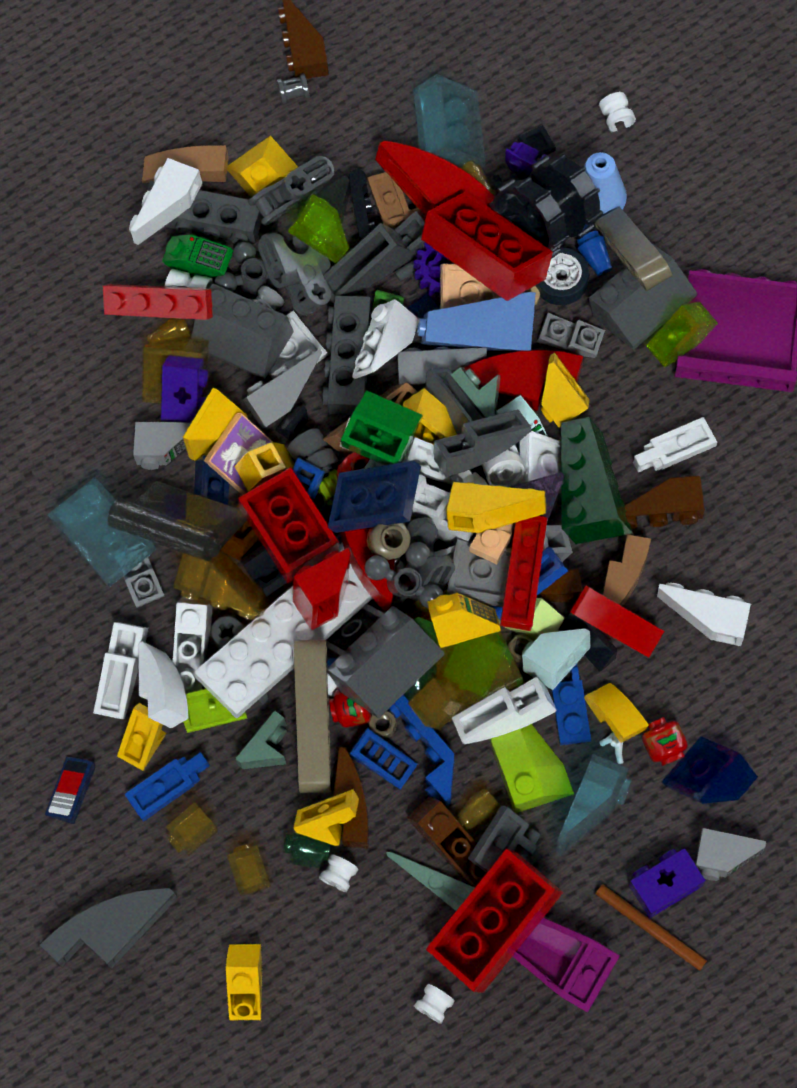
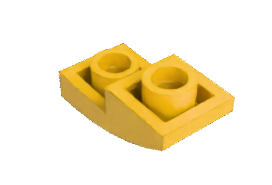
M611 683L584 696L585 701L599 722L606 721L620 743L640 734L649 726L632 702Z

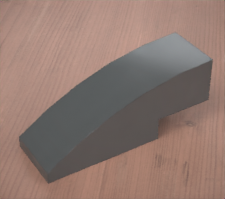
M519 409L464 423L462 434L434 441V460L446 478L468 471L493 459L515 445L531 432V426Z

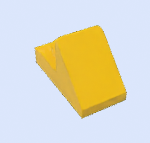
M138 703L132 710L117 757L143 771L165 737L166 732L161 730L163 724L148 718V707L141 703Z
M354 789L299 809L297 810L293 828L298 834L339 846L342 835L340 824L347 823L353 817H356L359 798Z

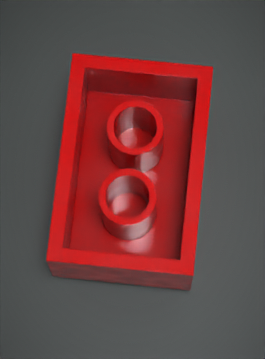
M291 467L238 498L240 510L287 584L293 581V576L302 567L307 565L314 566L320 563L327 554L333 551L340 552L338 539L332 530L328 528L327 522Z

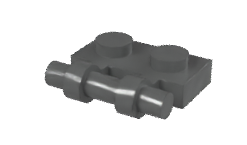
M501 806L468 859L487 873L506 848L514 850L517 847L516 852L525 860L529 855L532 856L537 849L535 844L541 835L537 831L530 829L526 837L523 836L529 824L510 808Z

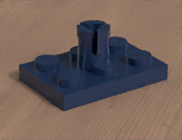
M408 461L339 473L328 528L337 533L371 528L378 524L391 525L410 522L421 466L415 461Z

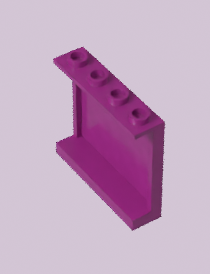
M705 269L689 270L688 280L696 290L697 296L684 306L675 377L793 392L797 379V282L771 281L766 277L746 278L735 273L715 274Z

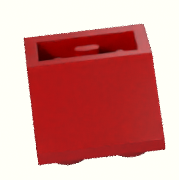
M348 548L340 552L333 551L327 554L320 563L314 566H304L293 576V603L311 631L339 615L349 578L351 552Z

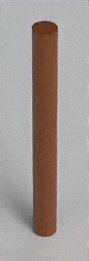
M604 884L597 890L596 895L701 971L707 962L706 959Z

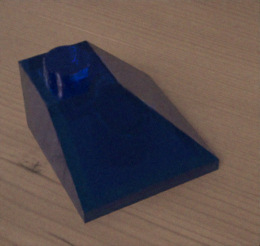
M701 736L663 779L662 783L666 787L697 802L707 804L739 800L758 776L739 752Z

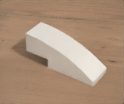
M114 622L109 650L105 653L94 714L125 719L139 669L138 644L142 641L146 643L149 628Z
M142 641L138 644L139 696L148 700V718L173 728L189 719L183 682L177 668L168 655Z
M535 677L511 692L506 687L498 690L452 717L461 741L464 744H469L521 729L551 715L557 709L547 687L538 677Z

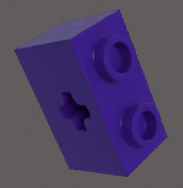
M168 355L162 366L161 421L192 423L206 400V397H202L203 387H206L208 380V370L203 369L204 359Z
M685 848L679 852L672 849L659 858L661 863L651 869L646 865L632 874L634 879L630 881L629 887L649 918H652L704 886L706 880ZM661 875L665 878L672 877L670 887L665 883L659 885Z

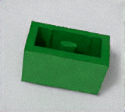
M366 391L349 420L341 438V445L382 465L402 463L423 415Z

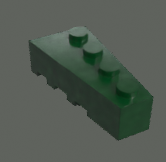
M590 417L561 423L562 530L576 545L633 533L627 521L624 502L619 494L617 478L614 476L611 467L612 462L604 435Z

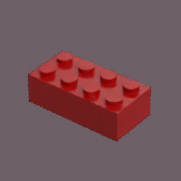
M467 191L427 211L421 240L506 301L546 280L553 251Z
M506 848L426 950L473 992L483 993L564 892L516 851Z

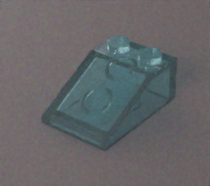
M95 477L47 514L62 537L108 587H111L157 550L116 499Z
M593 754L557 840V855L563 856L612 814L617 803L624 805L632 781L627 778L629 768Z

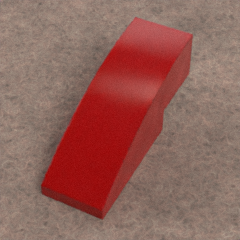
M588 586L584 587L570 613L648 658L665 632Z

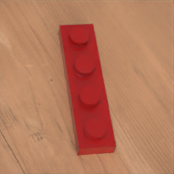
M119 284L103 286L104 315L199 320L213 318L211 289Z
M536 516L516 522L514 525L500 626L531 631L547 517Z

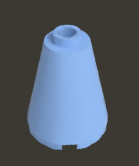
M601 152L591 155L584 164V167L586 168L585 172L591 178L595 187L600 189L598 196L600 210L603 211V215L598 217L599 219L617 207H621L623 210L627 194L614 159L610 155Z

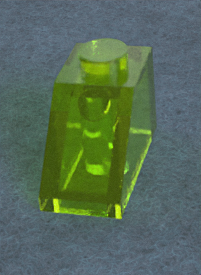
M312 194L300 209L288 232L334 263H337L349 249L338 211L330 206L325 199Z
M700 302L684 304L680 306L646 346L664 367H667L675 362L678 356H683L699 345L718 322Z

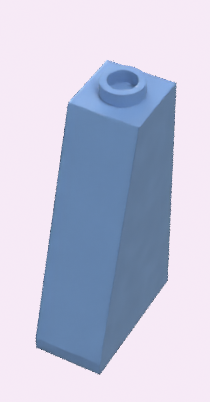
M536 292L522 293L509 301L501 297L428 311L424 314L423 319L419 318L417 335L422 336L421 344L487 348L488 351L509 353L531 351Z

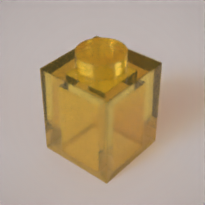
M433 678L408 702L425 726L439 730L465 705L459 697L461 693L459 688L453 682Z
M195 802L166 826L170 834L167 838L168 842L178 853L184 850L188 856L218 832L213 822Z
M251 844L241 845L234 848L232 854L227 855L240 896L271 887L257 845L251 847Z

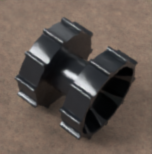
M565 154L549 158L546 155L531 166L533 170L528 178L515 181L512 178L497 188V196L494 198V201L489 203V206L494 211L553 251L551 259L561 253L560 247L569 237L577 236L578 239H581L595 229L593 224L597 221L598 217L603 215V211L600 210L598 196L600 189L595 187L591 178L585 172L586 168L584 166L580 167L575 162L567 159Z

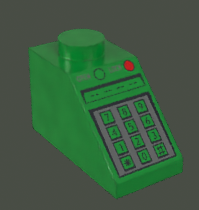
M192 234L171 236L170 241L166 245V252L162 262L171 269L190 273L191 278L196 274L205 277L224 276L234 250L228 246Z

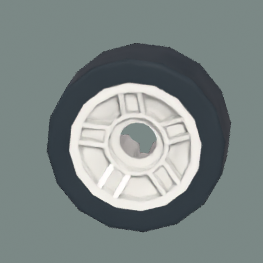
M560 247L561 253L550 261L546 280L535 286L540 292V297L548 303L567 305L579 300L586 292L589 282L588 263L581 254L573 249ZM557 273H560L562 276H565L566 278L564 280L557 279Z

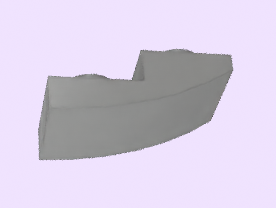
M547 313L536 342L595 358L605 330L581 320L573 323Z
M142 543L114 554L136 608L164 597V593Z

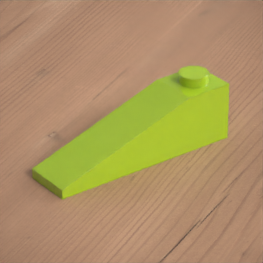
M495 692L475 698L476 703L480 702L481 700L485 699L486 697L492 695ZM532 724L489 739L515 813L574 795L563 763Z

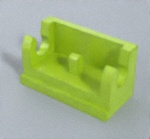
M207 689L186 694L189 719L183 721L187 733L247 719L246 711L236 719Z

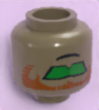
M403 523L391 525L378 524L375 527H371L367 533V547L374 556L379 555L386 560L399 558L406 553L410 545L409 531Z

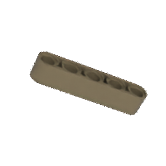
M617 207L597 219L595 226L604 235L605 242L645 291L673 276L663 256L621 207Z
M326 640L294 641L300 793L331 792Z

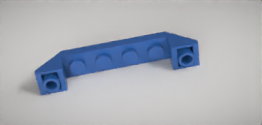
M337 658L329 659L327 661V667H329ZM402 695L388 711L396 719L400 716L407 723V726L404 727L406 732L415 742L420 739L425 744L427 749L424 752L435 765L439 762L441 763L438 768L425 777L426 785L428 786L425 791L429 797L442 800V803L447 807L451 804L455 755L408 699Z

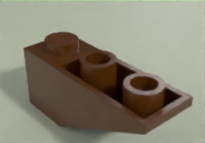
M282 0L283 6L278 7L280 23L287 24V30L282 31L284 47L291 48V54L286 55L288 71H294L295 78L299 77L301 73L305 74L306 79L329 75L323 37L291 0Z
M701 476L669 478L625 505V514L631 529L638 526L637 516L649 515L651 527L666 526L668 524L667 514L669 513L672 514V521H680L682 525L695 524L698 522V519H703L705 508Z
M428 797L407 819L470 886L475 888L486 875L482 869L468 859L477 843L440 800Z

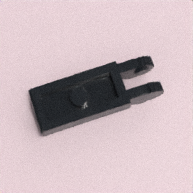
M355 168V170L350 171L349 181L359 240L361 242L375 229L374 221L368 222L367 214H372L370 196L365 197L368 194L366 174L364 171Z

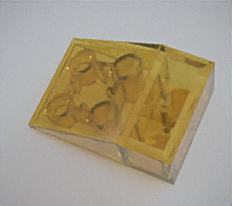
M197 547L183 553L173 588L182 591V596L193 600H198L199 597L210 600L209 605L218 609L226 610L227 607L239 610L238 615L248 619L263 616L265 610L273 604L228 556L203 547Z

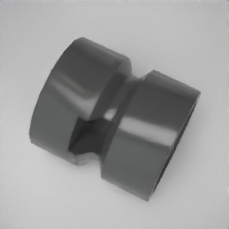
M317 428L311 429L297 436L289 444L287 451L294 462H296L297 458H301L324 470V478L333 469L337 470L341 461L333 449H327L328 443L323 440L324 436ZM303 469L301 470L303 476L313 480L315 475Z

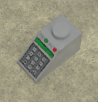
M135 422L133 456L136 464L148 470L158 469L159 465L169 464L186 449L183 436L191 423Z
M703 828L695 865L704 879L717 881L719 877H727L761 855L765 849L766 841Z

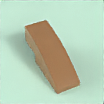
M208 145L177 148L157 152L144 158L142 183L154 181L158 168L164 166L167 158L199 169L202 181L226 182L228 152L226 146Z
M627 534L622 563L609 561L603 592L605 597L621 606L627 602L638 584L645 567L651 543L650 538Z

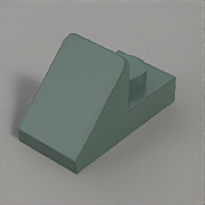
M459 367L451 374L453 379L486 418L496 415L500 375L495 376L485 386L480 388L478 384L481 380L471 368L466 371L463 367Z
M276 711L271 714L236 757L239 767L250 769L286 764L285 757L270 746L272 743L277 745L286 734L287 730L284 729L286 722L283 716Z

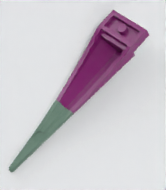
M386 852L389 858L456 911L474 889L470 885L398 854ZM543 918L512 957L560 997L588 1013L621 955L591 937Z

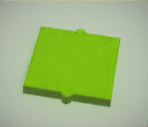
M489 635L457 643L442 676L460 685L459 688L461 690H469L485 698L507 648L491 640Z

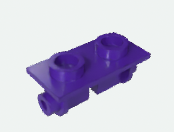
M514 142L510 150L506 149L505 163L511 171H517L518 174L523 172L529 175L533 170L531 166L537 162L535 159L539 151L523 142Z

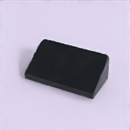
M569 613L560 629L562 631L583 628L589 630L590 649L584 655L599 672L616 659L617 648L598 628Z

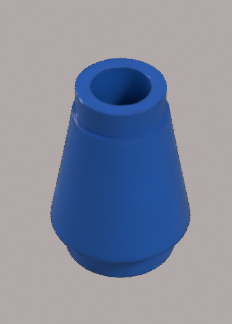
M598 231L589 232L577 240L579 245L578 251L597 276L613 269L604 236H600Z

